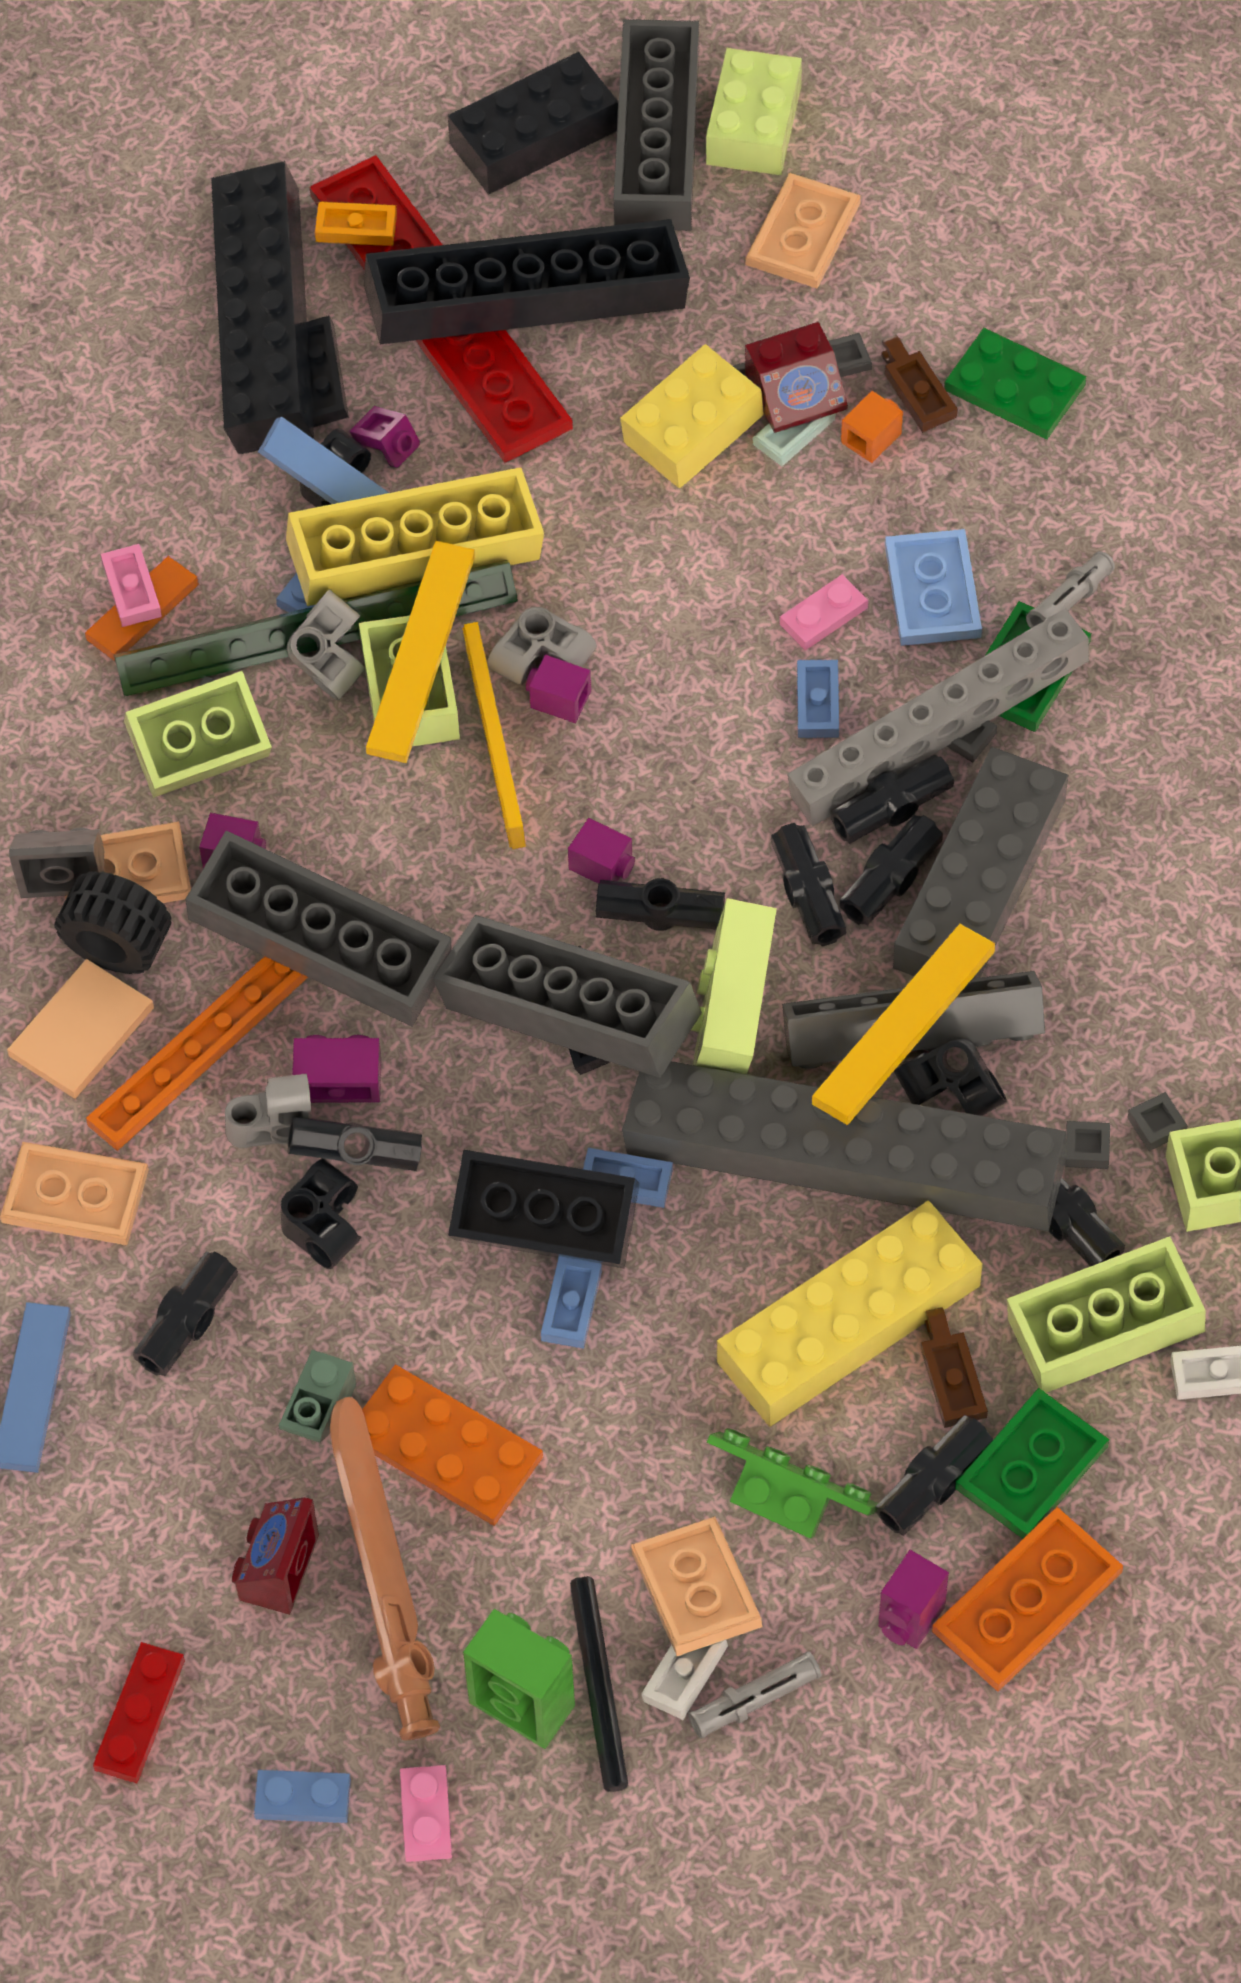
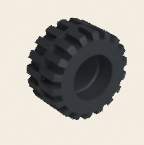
M91 871L87 874H80L75 880L55 919L54 927L59 938L64 941V944L83 959H88L97 966L114 972L140 974L150 969L170 929L172 918L166 910L167 907L154 894L139 884L110 873Z

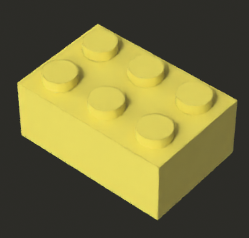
M704 344L620 417L624 443L680 489L764 415L762 393L757 385Z

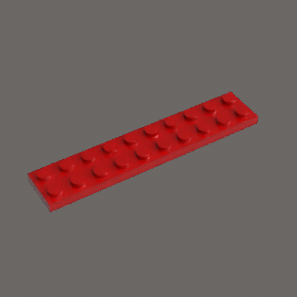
M377 155L309 186L310 197L317 206L318 202L396 205L397 217L393 246L345 244L364 271L366 254L443 245ZM506 330L415 340L504 463L573 429L572 418Z

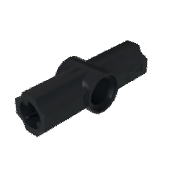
M934 754L898 775L894 771L881 774L869 784L865 793L832 810L830 819L842 840L851 844L887 823L889 826L895 827L906 822L915 815L920 805L953 788L954 778L945 760L941 756L938 757Z
M914 815L888 845L882 843L873 851L866 862L863 874L840 899L839 907L845 912L848 919L858 925L865 924L868 926L894 895L900 897L910 888L918 875L919 867L943 840V833L933 820L925 815Z
M796 823L781 826L776 833L771 835V844L783 871V883L789 902L793 908H798L812 944H819L823 947L836 943L840 937L846 935V925L834 898V886L829 869L824 861L819 862L805 825L800 826L796 825Z
M656 878L648 881L646 884L600 880L598 883L595 913L596 918L644 922L649 928L657 931L668 930L673 926L717 930L725 904V892L677 888L673 882L664 878ZM656 903L667 904V906L664 907H656L653 905Z
M293 1116L288 1135L287 1153L345 1161L353 1165L367 1164L417 1171L422 1149V1134L363 1126L356 1122L340 1123ZM353 1133L363 1134L365 1137L363 1150L352 1155L346 1153L344 1149L346 1138Z
M1062 1178L1049 1233L1058 1241L1065 1239L1090 1267L1121 1255L1124 1252L1125 1244L1097 1216L1096 1207L1089 1195L1077 1185L1070 1187Z
M206 1251L180 1287H172L164 1296L157 1311L156 1321L133 1351L134 1359L152 1374L166 1376L191 1340H199L210 1326L214 1317L215 1306L238 1276L237 1268L223 1255L215 1251Z
M964 1415L933 1448L927 1446L915 1456L905 1471V1477L875 1506V1513L894 1533L904 1536L923 1518L935 1503L941 1505L949 1499L956 1491L958 1479L992 1442L993 1438L979 1421Z

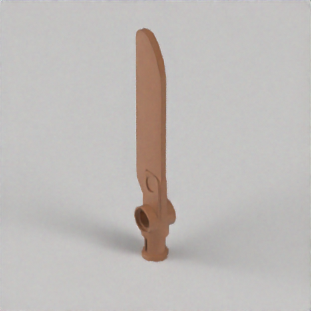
M345 1397L337 1401L332 1410L330 1434L334 1458L372 1602L371 1608L382 1655L376 1657L373 1662V1673L380 1689L389 1695L391 1703L397 1704L403 1727L399 1732L401 1740H414L430 1736L440 1729L439 1721L433 1719L427 1697L431 1693L429 1680L434 1676V1661L427 1647L422 1642L415 1641L418 1621L364 1413L354 1398Z

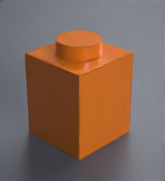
M871 391L842 419L841 443L870 463H873L902 434L903 411L891 399L883 398L874 391Z

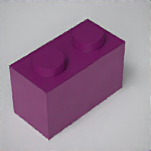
M310 1035L306 1038H294L292 1075L307 1074L311 1103L380 1102L382 1060L379 1038H370L366 1035H352L348 1038H327L322 1035Z
M910 1549L881 1591L878 1627L882 1628V1633L893 1643L901 1646L907 1643L917 1649L945 1608L949 1572Z

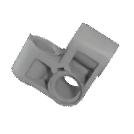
M329 589L306 615L307 619L289 639L287 653L292 662L308 674L323 691L339 701L365 671V668L354 656L335 644L345 635L360 615ZM303 636L312 638L317 644L316 655L313 657L301 655L296 646L298 638Z
M531 607L521 613L506 635L495 644L489 655L487 665L494 672L517 685H522L528 679L530 671L533 668H539L545 655L583 667L596 650L597 645L594 638L584 629L568 623L545 608ZM539 631L542 634H532L531 632Z
M307 1074L267 1078L265 1092L240 1096L231 1100L225 1108V1135L227 1140L238 1148L276 1143L288 1144L292 1117L309 1118V1112H311ZM242 1118L252 1120L251 1123L240 1124L236 1121Z

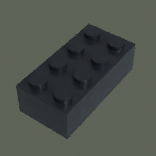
M578 51L447 115L449 144L489 195L617 132L619 103Z
M463 1149L448 1236L456 1241L557 1258L561 1256L625 1269L640 1183L633 1177Z

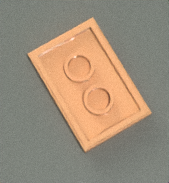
M789 173L746 256L745 265L818 288L861 203V195Z
M179 822L101 835L104 847V872L121 876L139 884L154 894L162 903L186 899L191 891Z
M86 959L7 1049L8 1055L76 1099L154 1009L153 1001Z
M22 1142L0 1215L1 1222L128 1245L149 1171L148 1164Z
M716 1517L631 1545L635 1562L676 1656L762 1627L761 1616Z

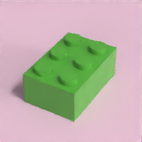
M494 1608L463 1651L469 1703L543 1749H546L575 1707L572 1655L569 1654V1649L565 1644L552 1636H547L544 1639L531 1631L530 1625L520 1616L514 1613L505 1615Z

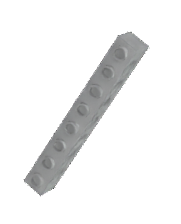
M1066 608L788 773L790 797L810 824L814 826L830 817L831 811L865 793L869 784L881 774L894 771L898 775L947 747L953 740L962 738L980 727L984 722L992 720L1089 661L1088 636Z

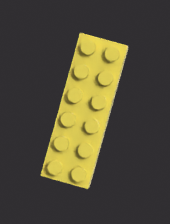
M521 467L288 513L286 542L307 606L316 605L329 589L341 599H346L422 581L435 541L475 549V559L472 568L505 560H508L510 565L540 560L544 531Z
M928 1200L718 1339L717 1363L766 1424L771 1427L923 1325L925 1320H927L926 1311L941 1307L945 1310L980 1287L982 1262Z

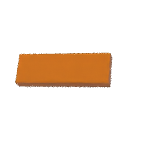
M167 556L149 573L162 617L122 627L116 605H114L85 632L86 640L115 661L114 654L127 652L199 585L198 577L170 556Z

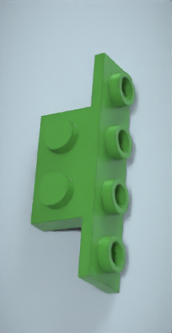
M726 1428L724 1433L719 1431L710 1434L707 1443L746 1460L730 1502L810 1539L814 1537L830 1499L867 1516L875 1513V1506L878 1503L870 1500L871 1492L851 1483H847L845 1488L829 1481L831 1474L812 1465H806L805 1469L789 1463L791 1456L768 1446H766L764 1451L749 1445L750 1437L733 1429Z

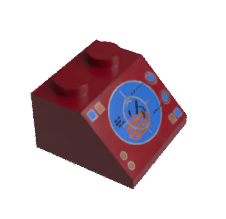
M819 321L745 345V375L761 389L763 412L774 433L848 409L835 354Z
M302 1497L265 1503L260 1518L254 1517L247 1533V1543L250 1546L245 1558L239 1557L232 1573V1583L236 1584L239 1601L288 1615L291 1614L319 1537L313 1499Z

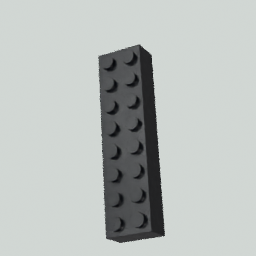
M285 161L212 177L224 430L238 454L258 451L274 421L279 417H283L314 439L299 188Z
M665 219L366 254L364 289L379 344L382 345L685 309L690 276L672 220Z

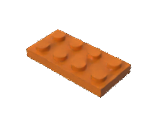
M396 1364L362 1409L376 1457L493 1526L499 1521L543 1458V1450Z
M1056 1507L933 1624L932 1632L999 1692L1122 1573L1123 1565L1060 1508Z

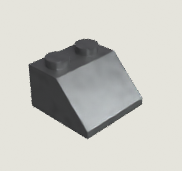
M80 827L70 831L48 832L45 830H34L25 834H15L9 848V858L21 898L68 896L75 880L80 874H87L91 871L104 872V847L99 829L90 830Z

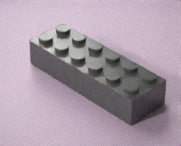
M623 19L613 200L614 225L671 219L675 231L692 230L699 69V21Z
M991 746L894 943V969L915 976L959 924L994 942L996 946L1066 801L1068 774ZM988 961L972 979L981 978Z
M225 831L185 899L188 920L413 1027L436 986L433 980L434 975L452 950L451 937L229 831Z
M478 915L473 917L433 977L442 1001L448 1010L661 1078L702 1013L689 981Z

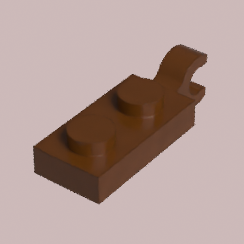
M897 335L882 340L886 350L881 352V356L887 363L884 375L922 433L957 418V406L922 353L917 351L909 355Z
M943 1307L926 1311L927 1320H925V1327L930 1340L921 1342L920 1349L944 1428L955 1426L964 1415L976 1420L987 1418V1406L964 1332L951 1335Z

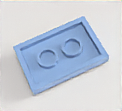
M965 529L885 537V551L900 645L981 638L982 626Z

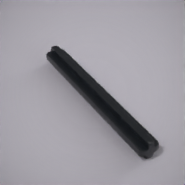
M590 1576L578 1577L571 1580L570 1589L603 1787L606 1792L622 1791L628 1787V1778L594 1579Z

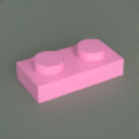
M140 544L102 553V564L122 627L162 617Z
M842 574L781 615L780 625L806 651L868 608V600Z
M446 1765L400 1769L406 1862L451 1859L452 1848Z

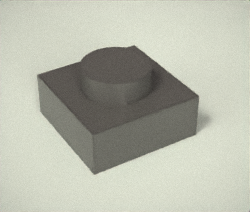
M988 720L962 738L953 740L947 747L974 763L996 735L997 725Z
M1166 1092L1128 1110L1127 1118L1148 1151L1168 1143L1169 1132L1187 1129L1188 1127Z
M1067 1121V1158L1065 1167L1108 1169L1110 1123Z

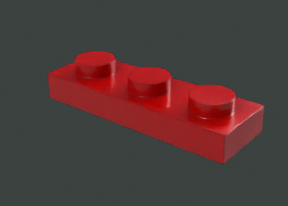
M140 1643L94 1760V1771L138 1784L184 1665V1654L147 1643Z

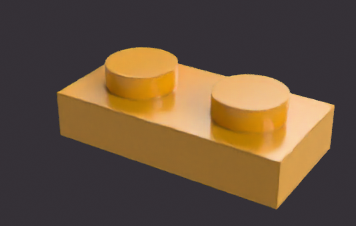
M318 202L315 241L322 243L393 246L397 217L396 205Z

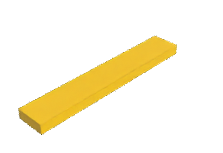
M435 541L366 745V754L407 763L475 559V549Z
M478 622L464 624L462 629L466 653L509 848L526 847L524 828Z
M959 924L812 1095V1105L848 1125L994 954L995 943Z

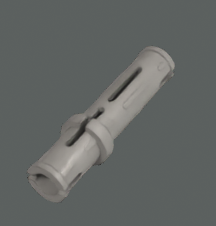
M1102 551L1096 552L1082 567L1078 566L1072 569L1067 574L1066 581L1027 614L1026 621L1028 626L1033 628L1065 608L1069 611L1082 598H1089L1095 593L1098 587L1097 584L1106 576H1109L1115 569V563L1110 555Z
M807 1651L802 1656L767 1672L737 1689L729 1687L723 1690L722 1697L695 1711L689 1712V1721L697 1736L703 1739L706 1735L734 1721L738 1724L748 1719L749 1713L783 1697L814 1679L821 1678V1670L814 1656ZM790 1676L789 1679H787V1680H785V1681H783V1682H781V1683H779V1684H777V1685H775V1686H773V1687H771V1688H769V1689H767V1690H765V1691H763V1692L761 1693V1691H762L763 1689H765V1688H767V1687H769V1686H771V1685H773V1684H775V1683H777V1682H779V1681H781V1680H783V1679H785V1678H787V1677ZM749 1697L748 1700H746V1701H744V1702H742V1703H740V1704H738V1705H736V1706H734V1707L728 1709L727 1711H725V1712L719 1714V1712H721V1711H723V1710L729 1708L730 1706L735 1705V1704H737V1703L741 1702L742 1700H744V1699H746V1698Z

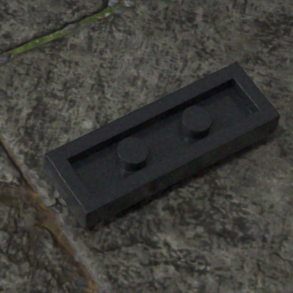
M330 315L306 322V328L308 330L313 427L349 418L334 323Z

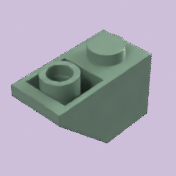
M312 1349L278 1425L279 1429L321 1443L330 1434L331 1415L336 1402L345 1397H351L354 1392L356 1379L353 1363Z

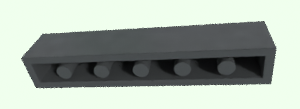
M1035 971L972 979L911 1051L925 1049L931 1052L956 1038L967 1039L975 1047L990 1044L992 1040L1009 1038L1014 1041H1025L1033 1038L1034 1035L1045 1034L1042 985ZM904 988L783 1003L786 1050L792 1067L799 1066L804 1069H814L822 1066L825 1062L842 1061Z

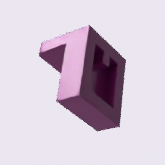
M373 406L349 431L352 438L361 445L381 450L388 464L394 468H398L420 446V440L406 414L378 406Z

